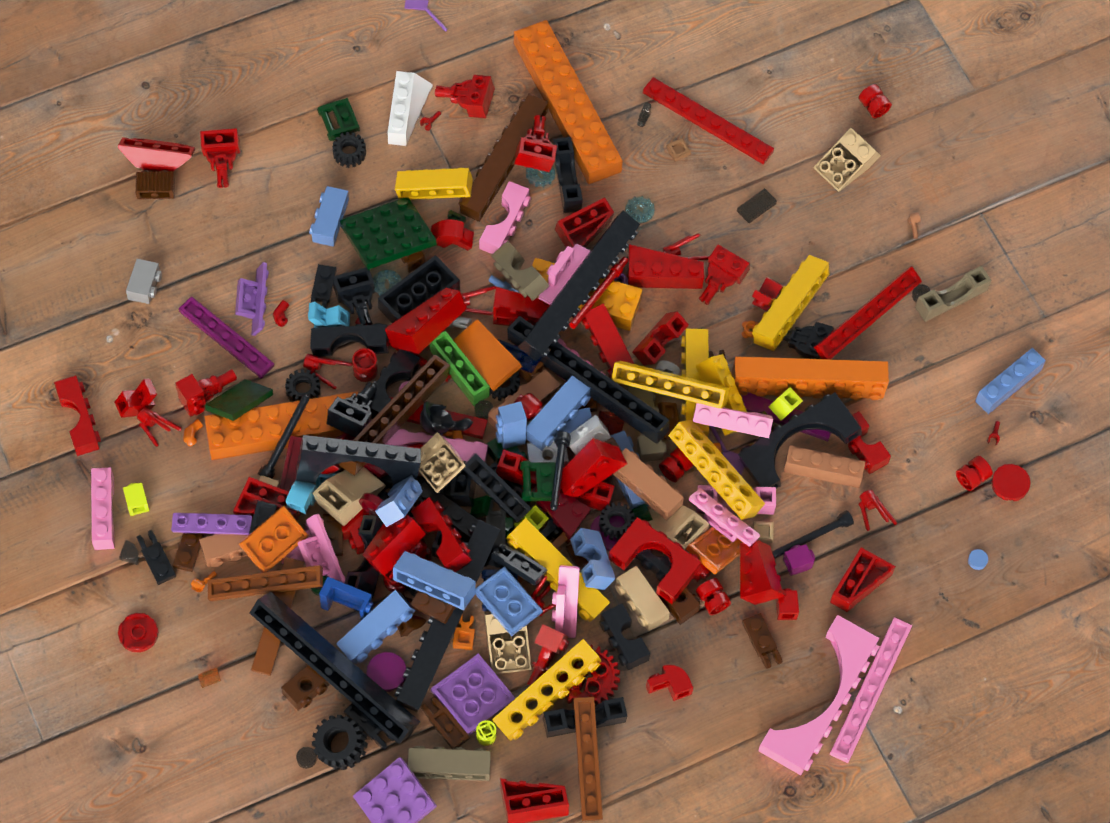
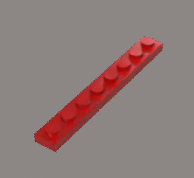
M654 77L643 89V94L763 165L774 152L773 147Z
M912 266L907 268L819 342L814 349L820 358L831 360L918 286L922 280Z

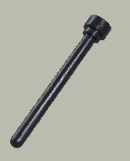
M308 395L302 396L268 463L263 467L261 466L258 472L259 476L273 479L275 475L274 466L310 399Z
M564 431L558 432L555 435V444L558 450L550 504L552 511L558 509L565 449L570 445L571 435Z
M846 510L839 514L837 520L772 551L774 559L784 555L786 551L795 545L802 546L840 526L847 528L853 525L854 521L851 514Z

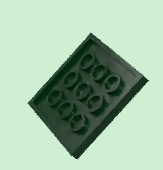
M400 198L340 220L341 228L367 270L437 245L436 238L409 198Z

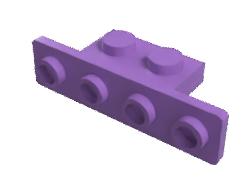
M265 262L256 270V282L240 278L237 284L235 314L252 319L251 335L253 336L262 331L265 325V320H263V314L266 309L264 298L267 294V287L265 285L269 274L267 263Z
M173 513L171 530L177 533L248 535L252 524V516Z

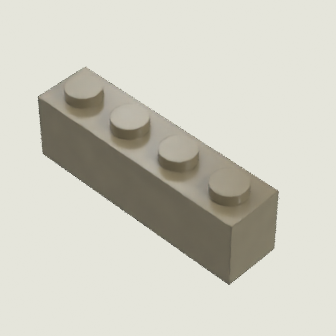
M414 746L409 748L408 767L416 778L489 781L491 751H487L484 748L466 750L462 747H456L454 750H450L445 747L425 749L424 746Z

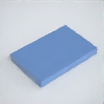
M505 566L475 588V595L511 637L543 613L539 605Z

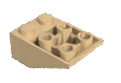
M850 128L813 168L840 192L867 171L881 155Z
M438 432L420 448L421 464L419 472L436 493L466 466L457 451Z
M363 467L355 476L346 470L325 480L312 494L320 507L345 526L363 509L359 503L363 494L370 493L376 496L386 485Z
M683 505L667 521L652 508L649 510L653 520L648 522L652 528L665 533L669 540L682 545L685 551H687L686 548L691 542L709 528V523Z
M484 612L490 665L494 673L501 674L532 670L527 625L511 637L491 612Z

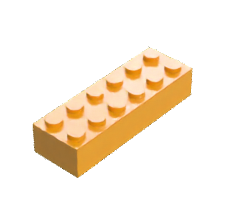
M535 258L532 266L548 283L547 271L555 263ZM600 278V279L598 280V282L600 283V285H601V283L605 280V278H604V279ZM613 280L591 309L604 303L615 326L631 331L641 302L643 289ZM590 291L588 295L592 296L594 292Z

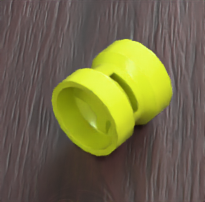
M485 720L478 724L476 739L479 744L489 746L495 742L497 729L493 722Z

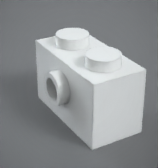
M594 415L570 433L569 447L577 455L592 438L605 442L611 436L598 416Z

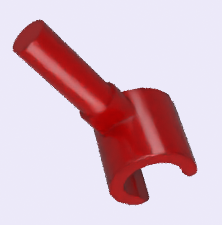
M436 112L430 118H422L420 125L423 126L425 123H428L425 126V130L429 131L432 128L431 123L441 115V112Z
M999 421L995 422L994 430L987 439L988 444L990 442V438L996 439L997 442L995 446L998 445L1000 441V437L998 435V430L1000 426Z

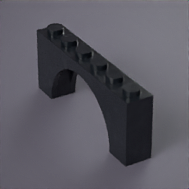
M836 393L825 395L820 400L821 402L808 406L804 410L805 412L799 416H792L788 423L783 426L778 425L775 427L772 433H770L769 438L760 437L755 444L741 449L738 454L739 460L758 487H776L777 489L781 486L780 479L775 470L776 455L781 445L795 433L809 429L824 430L836 435L845 445L862 435L861 427Z
M303 435L296 465V481L316 483L318 476L325 469L335 464L349 461L366 462L383 469L391 477L393 485L411 475L417 480L421 464V449Z

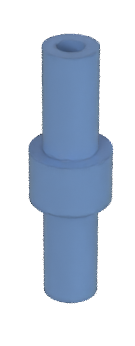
M493 275L488 280L499 288L520 293L512 288L511 284L506 281L503 282Z

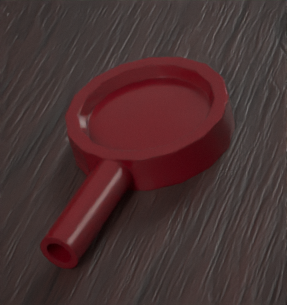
M364 493L359 503L368 513L378 516L375 510L384 500L373 494Z

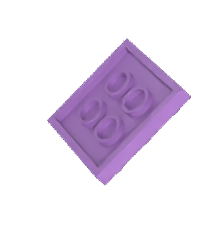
M479 653L431 688L434 696L443 707L445 706L468 735L476 731L481 721H490L516 699Z
M401 757L353 795L371 823H418L437 807Z

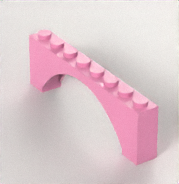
M839 615L836 616L826 635V638L830 640L835 650L840 669L839 689L834 701L823 714L807 724L786 730H773L770 728L759 748V752L799 775H802L804 770L808 771L813 763L811 757L814 753L818 754L823 746L821 743L822 738L829 736L833 728L830 726L832 721L837 722L842 713L839 709L842 704L847 705L852 696L849 694L850 690L857 688L861 680L859 678L861 671L866 672L871 663L868 659L871 655L874 657L880 648L877 645L878 637Z

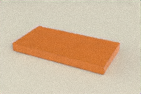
M478 319L453 339L493 391L522 367L520 362Z

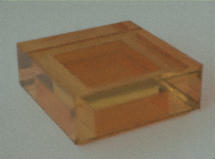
M217 668L198 674L202 688L221 681Z

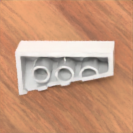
M396 71L388 126V144L407 145L415 123L421 114L422 107L425 105L427 96L433 87V84L416 73Z

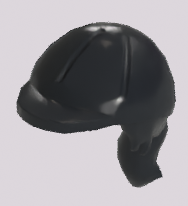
M430 401L424 402L423 410L420 413V425L431 435H435L437 432L443 435L450 430L464 431L473 424V421L469 418L458 421L452 420L450 413L444 410L446 406H443V404H434Z

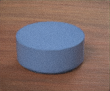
M980 549L973 550L968 557L969 566L975 570L984 569L988 563V555Z

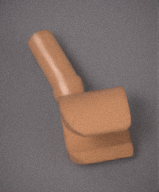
M918 212L911 214L908 218L914 239H918L916 223L921 221Z

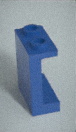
M327 577L319 593L322 609L329 611L334 601L359 611L360 621L373 610L372 594Z

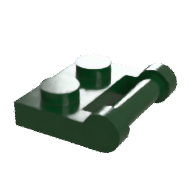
M348 98L318 107V114L323 119L330 141H334L342 133L346 135V132L351 134L352 132L360 131ZM332 111L339 126L335 130L328 115Z
M522 461L520 463L524 490L522 492V500L551 501L555 462ZM530 471H535L537 492L531 491Z

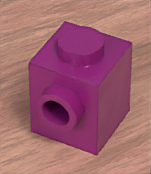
M807 544L802 546L795 545L784 553L783 561L790 576L812 569L815 555L812 550L808 549Z

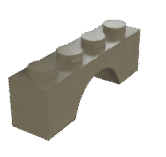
M508 241L491 255L495 260L494 266L516 289L518 288V291L524 297L528 295L533 301L550 286L533 266L520 270L525 260Z
M980 266L966 273L956 284L945 290L935 291L933 289L919 296L915 308L926 322L988 291L992 280L983 267Z
M627 386V391L659 412L658 407L654 406V401H656L655 392ZM645 435L639 436L637 438V451L642 462L663 460V454L666 452L665 441L661 440L656 444Z

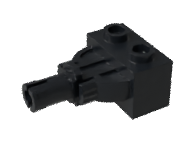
M365 267L332 276L333 288L338 303L342 302L350 309L351 314H355V308L360 324L366 325L367 323V325H373L368 312V308L370 310L373 307L371 300L375 293L370 269L367 270Z
M816 322L814 326L795 327V329L788 331L783 340L789 342V348L795 349L799 355L803 356V359H821L814 347L834 331V327Z
M370 382L366 383L361 393L357 394V397L356 393H353L351 397L346 399L337 397L328 409L327 425L356 438L371 422L372 413L370 409L373 402L370 399L377 391L376 385L373 384L371 386Z
M461 470L439 492L458 506L473 507L476 483ZM417 476L416 481L419 482L420 486L424 482L429 484L424 477Z

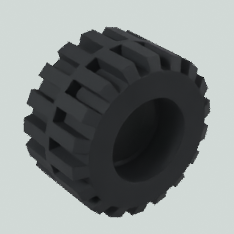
M332 715L329 716L328 721L323 719L321 721L323 724L321 726L317 725L316 729L318 731L317 733L313 732L312 736L315 738V741H312V746L315 747L313 751L318 755L317 758L337 770L339 768L346 770L347 766L350 768L354 767V762L359 763L361 761L360 756H365L366 754L364 748H367L368 743L365 742L367 735L363 733L364 729L347 716L337 715V717H334ZM347 732L349 736L348 745L341 752L333 753L331 750L332 739L338 733Z

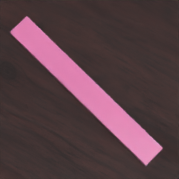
M894 617L830 755L846 763L849 762L912 625Z

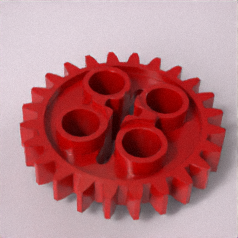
M600 646L594 650L601 659L597 669L603 668L606 672L602 675L597 674L595 671L591 672V677H588L583 692H580L585 683V679L579 685L572 686L567 695L568 704L574 698L594 697V703L599 704L602 700H608L607 696L614 697L612 690H618V685L615 683H620V678L616 677L620 675V670L616 669L618 667L617 662L612 663L614 660L613 655L607 658V650L601 653ZM576 661V662L574 663V666H573V667H574L575 669L581 668V667L577 666L578 662H580V661ZM560 675L558 681L565 682L568 679V675ZM591 686L598 687V691L594 693L588 691Z

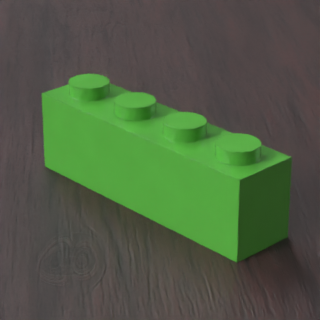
M446 331L442 332L430 343V351L433 355L450 364L448 374L451 375L453 381L471 404L475 406L489 397L490 386Z

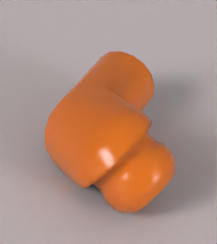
M198 419L184 430L183 440L190 447L197 443V439L194 437L195 432L203 427Z

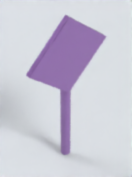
M428 0L405 1V9L426 11L444 31H447V28L427 8Z
M710 426L717 441L721 444L723 456L742 475L744 466L739 460V455L728 451L714 426Z

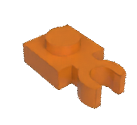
M462 614L459 620L461 627H456L454 632L453 648L473 650L475 629H470L474 624V617L472 615L469 622H464Z

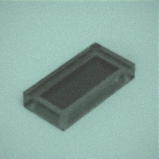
M763 189L738 207L737 212L748 223H751L776 205L777 200L766 189Z

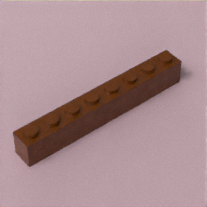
M530 93L526 99L523 98L521 100L517 113L514 112L511 117V123L509 126L506 125L504 127L501 139L496 140L493 147L494 150L492 153H488L484 166L478 169L476 179L472 183L471 197L460 198L458 205H460L461 214L480 222L515 165L516 148L521 137L524 138L527 135L528 129L533 131L534 117L536 115H540L541 120V117H545L547 114V101Z
M434 355L353 441L385 444L447 379L450 364ZM358 461L339 463V466L354 476L366 465V462Z

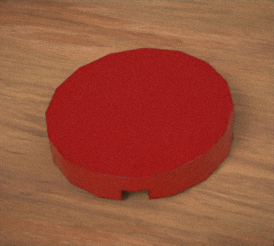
M1004 464L998 467L992 476V489L1003 500L1018 501L1024 498L1030 489V477L1026 470L1018 465Z
M145 613L128 615L118 628L120 643L131 652L147 651L154 646L158 639L159 631L154 619Z

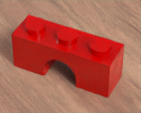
M678 311L666 313L632 353L644 366L655 364L666 352L663 347L670 340L678 338L689 324Z
M860 411L852 414V416L861 427L862 435L849 442L848 448L859 460L865 461L864 470L866 469L868 474H871L888 465L891 455L881 441L873 445L862 441L861 437L868 433L870 425Z

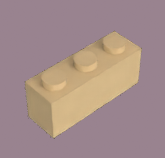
M637 566L617 577L616 591L620 596L623 595L625 597L628 608L632 612L635 611L642 627H646L648 631H651L669 619V610Z

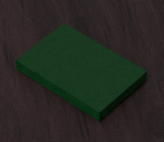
M244 379L205 404V409L208 412L234 421L273 395V389Z

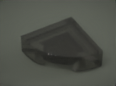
M645 102L637 125L640 127L645 126L651 115L652 106L648 102Z
M125 540L119 559L139 565L140 558L136 546L130 541Z

